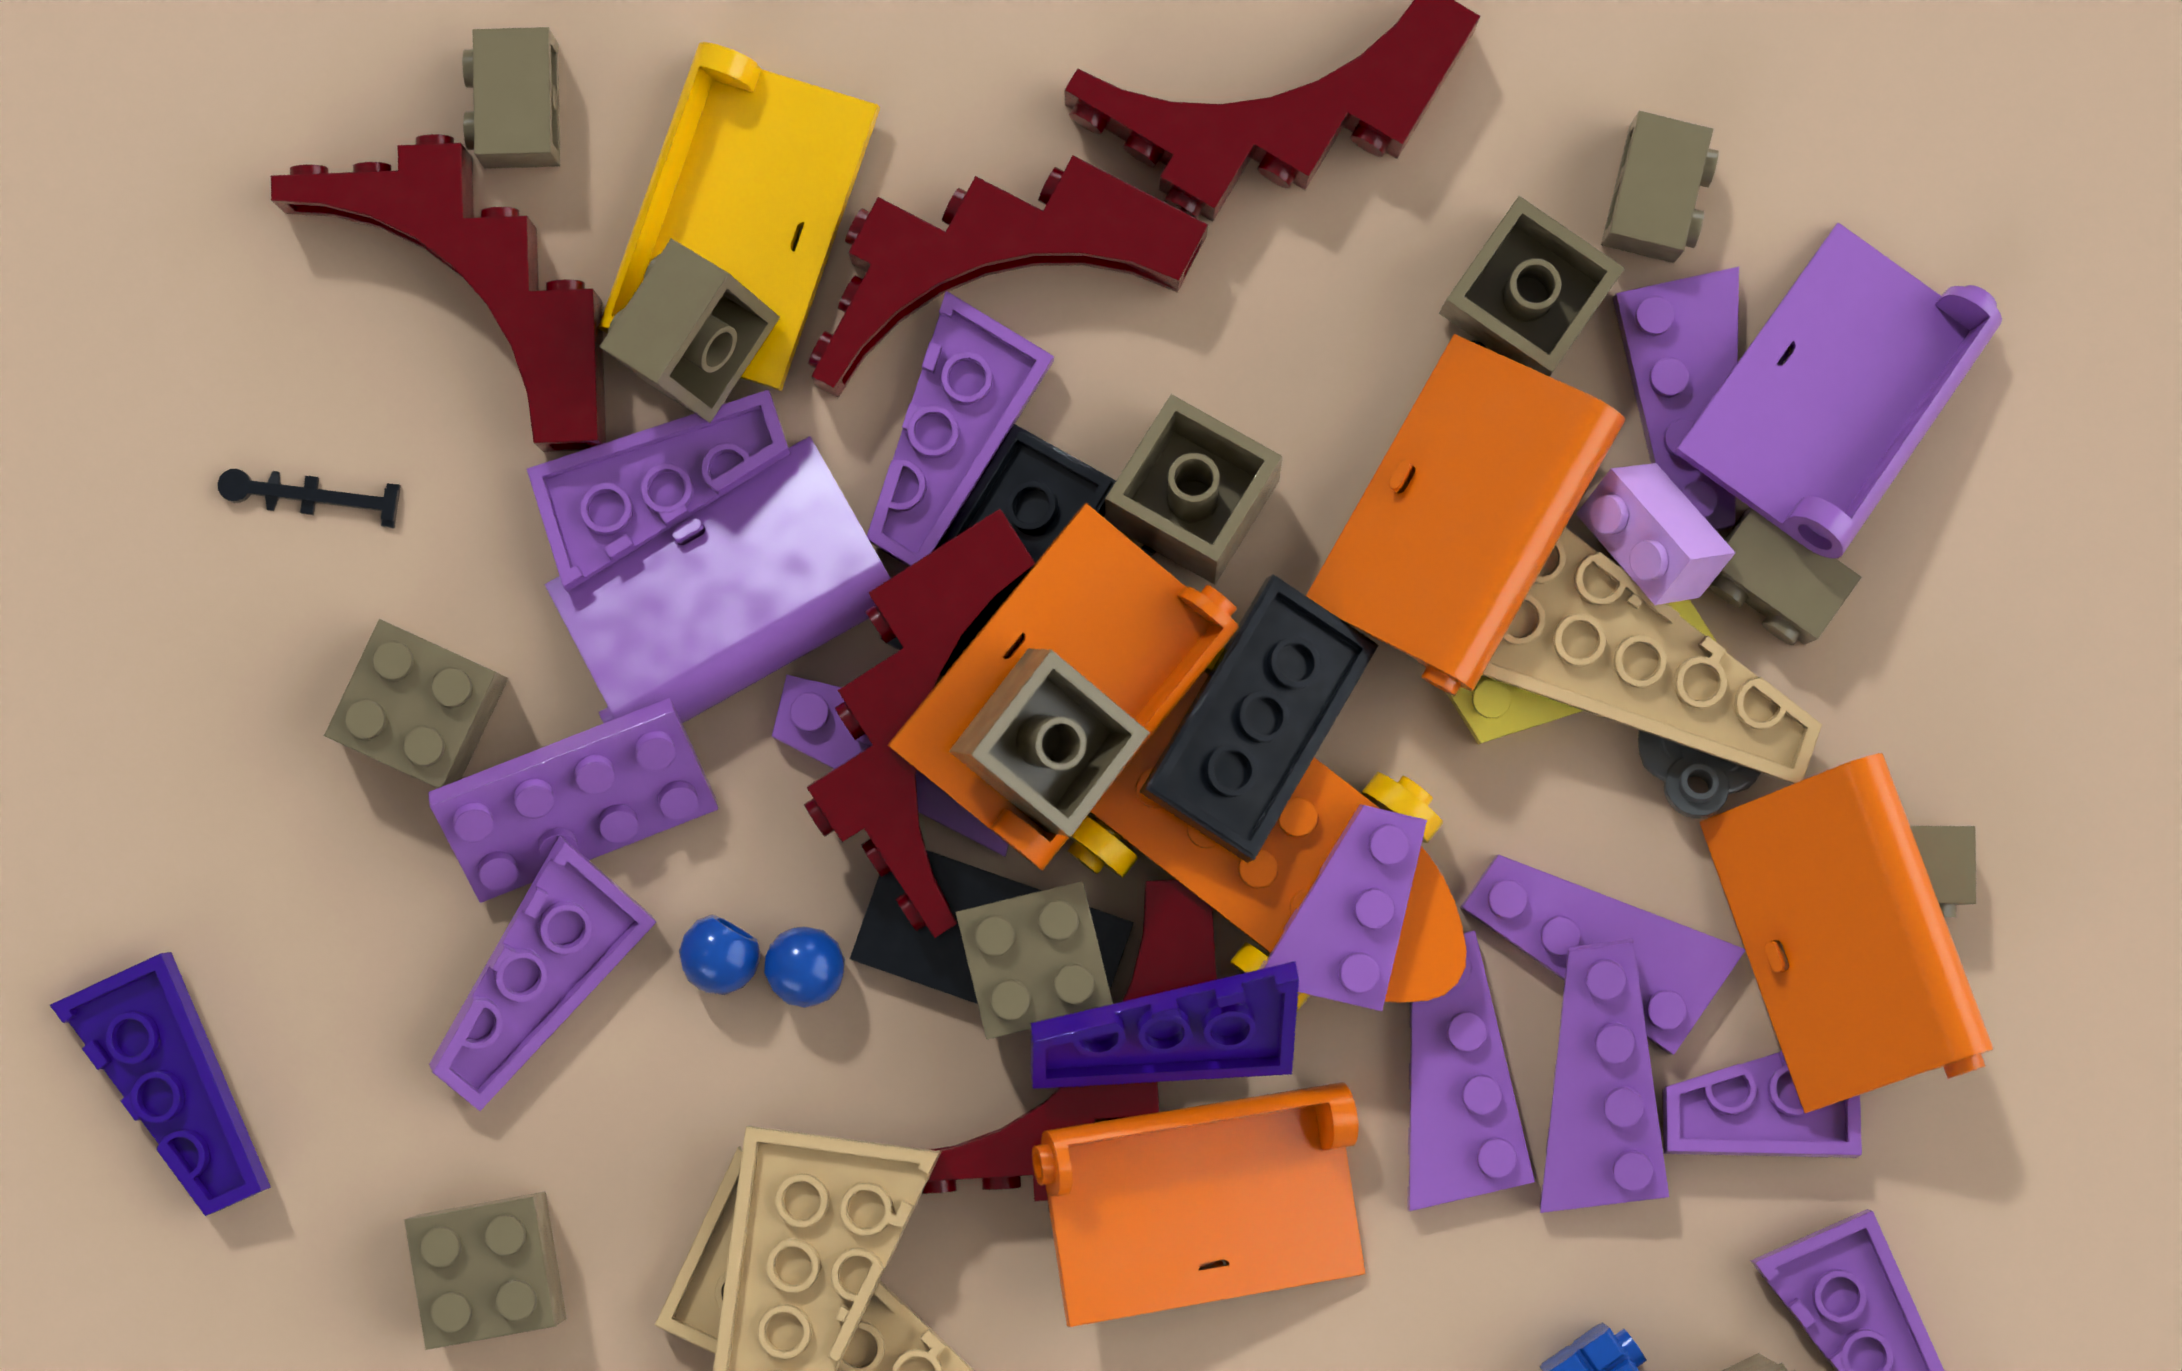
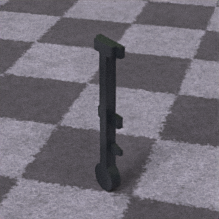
M239 469L225 471L218 480V490L221 496L234 503L243 502L250 495L265 496L267 510L270 511L275 510L279 498L302 501L300 513L314 515L316 503L382 511L381 526L395 528L401 485L387 483L384 497L321 490L318 489L319 477L305 476L304 487L281 485L280 472L272 471L267 483L252 481L246 472Z

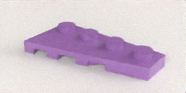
M1501 855L1494 857L1460 906L1461 909L1564 981L1568 947L1633 939L1647 1039L1671 1055L1676 1053L1746 951L1744 948Z

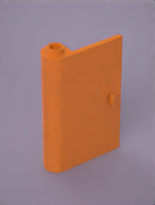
M1454 334L1306 596L1350 626L1412 656L1426 667L1421 678L1436 688L1452 696L1457 694L1460 687L1473 691L1626 420L1625 417L1613 407L1592 395Z
M1084 503L887 746L1019 854L1043 871L1069 837L1048 833L951 754L949 750L1027 649H1050L1150 732L1114 779L1115 781L1237 631L1239 626L1231 618L1237 608L1230 600L1210 585H1206L1201 592L1190 586L1183 585L1090 505ZM1019 644L1015 651L1010 655L1014 648Z
M1883 753L1847 762L1699 822L1804 1113H1809L1942 1067L1947 1078L1950 1079L1986 1066L1981 1054L1992 1051L1994 1048Z
M1344 1082L1044 1131L1041 1145L1033 1147L1032 1162L1038 1184L1046 1185L1067 1327L1366 1274L1346 1147L1354 1146L1358 1138V1115L1349 1087Z

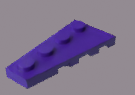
M172 952L160 953L50 1005L62 1023L69 1022L84 1042L85 1046L82 1050L96 1069H103L124 1097L120 1100L133 1119L135 1121L141 1120L159 1144L156 1150L205 1216L216 1213L271 1188Z
M1296 961L1031 1023L1030 1072L1032 1089L1292 1075L1299 988Z

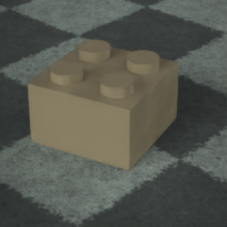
M1518 196L1450 293L1439 314L1494 352L1550 376L1625 268L1521 196Z
M671 238L662 253L656 256L648 265L644 280L627 306L620 310L612 319L608 334L599 347L652 387L711 423L780 317L728 272Z
M1171 394L1106 496V520L1122 533L1215 585L1277 486L1280 479L1282 456Z
M379 619L324 736L436 788H440L462 778L508 678Z
M1028 648L949 752L1048 833L1071 837L1150 732L1053 650Z
M1083 881L956 912L986 1040L1031 1029V1023L1113 1004Z
M545 1192L429 1212L404 1220L426 1350L555 1327L567 1319Z

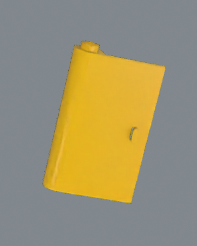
M700 42L598 328L608 334L612 319L620 310L627 306L644 280L648 265L656 256L662 253L672 238L728 272L780 317L740 378L782 391L880 111L879 105L763 70L753 59L740 52L721 45ZM803 226L795 251L793 252V246L799 229Z

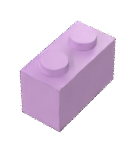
M1657 463L1611 468L1576 514L1654 605L1700 598L1735 554V551Z

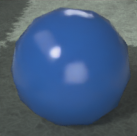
M709 915L697 920L684 934L679 949L682 969L688 981L701 991L726 995L742 989L756 974L761 959L756 938L733 923L715 915Z
M805 926L796 927L779 934L770 944L765 956L764 973L772 990L784 1002L803 1008L811 1007L828 1001L837 992L843 979L845 958L838 942L824 930Z

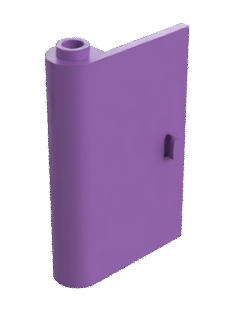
M1838 222L1674 453L1807 549L1823 557L1840 558L2001 325L2002 317L1997 308V303L1990 293L1974 285H1967L1965 287L1952 286L1942 295H1939ZM1789 346H1790L1791 349H1792V352H1791L1790 355H1789V352H1788V350H1787V348H1788Z
M810 436L789 447L790 454L572 590L567 592L564 589L560 576L544 584L608 706L599 712L603 723L671 698L683 724L869 619L865 611L875 605L869 592L891 578Z

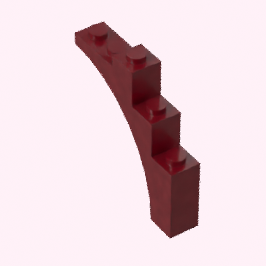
M1414 0L1398 22L1360 56L1318 81L1268 98L1226 104L1171 102L1120 89L1077 68L1064 90L1065 105L1072 109L1069 116L1083 128L1098 135H1101L1103 130L1106 129L1125 140L1124 150L1142 163L1155 167L1157 162L1160 161L1167 165L1160 176L1159 190L1167 194L1164 202L1196 219L1200 214L1213 222L1251 158L1260 163L1257 170L1271 182L1287 189L1294 183L1306 190L1343 127L1353 132L1350 136L1351 140L1366 152L1378 157H1382L1387 152L1398 159L1472 37L1481 16L1454 0Z
M429 134L416 137V145H397L398 170L392 171V166L387 163L362 162L353 165V172L329 173L328 167L305 164L290 167V175H271V201L285 214L338 217L381 228L427 250L466 280L487 304L512 347L527 391L533 442L543 452L582 451L606 443L603 349L599 347L603 342V331L598 328L602 318V300L593 288L585 289V283L579 280L549 281L546 283V290L539 291L537 228L527 215L519 216V210L511 207L485 208L481 210V217L474 218L472 156L462 143H454V138L448 135Z
M1072 155L1064 171L1054 167L1047 178L1038 201L1046 205L1044 210L975 176L968 191L958 188L951 197L942 217V222L949 225L947 230L944 231L878 197L870 212L863 208L860 209L846 235L845 242L852 245L848 252L852 265L865 271L866 274L863 279L854 275L848 283L838 305V309L845 312L834 334L824 331L817 341L808 365L815 368L811 377L816 387L839 398L865 357L901 321L946 291L949 292L988 275L1031 266L1084 265L1132 274L1178 292L1207 237L1208 224Z
M998 509L869 592L875 605L865 611L885 643L897 637L903 649L838 690L844 702L836 706L835 710L855 740L866 734L872 745L808 785L807 789L813 799L804 804L824 837L835 831L841 842H844L862 829H865L870 839L861 844L872 865L881 877L892 871L905 891L903 895L896 899L903 913L916 931L927 925L934 938L956 925L957 921L933 874L920 829L916 768L887 745L933 690L939 674L963 632L997 593L1035 564L1001 509Z
M1177 880L1145 882L1143 935L1132 981L1123 1001L1217 980L1212 907ZM1158 1082L1059 1087L1043 1103L1000 1129L957 1145L928 1149L942 1152L922 1194L957 1191L956 1180L982 1178L983 1190L1020 1188L1021 1176L1033 1175L1034 1201H1048L1046 1185L1038 1184L1032 1162L1033 1147L1041 1145L1043 1132L1095 1123V1119L1108 1118V1120L1159 1112Z

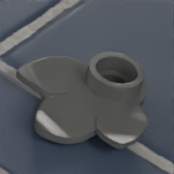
M1639 730L1638 746L1643 766L1651 774L1664 781V792L1669 804L1683 816L1701 819L1714 815L1722 808L1728 794L1749 789L1761 774V772ZM1692 776L1702 778L1708 785V792H1694L1690 789L1687 779Z

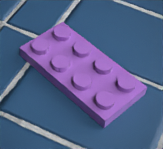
M671 698L428 792L430 807L480 903L532 883L560 835L583 856L591 860L718 810L715 794Z

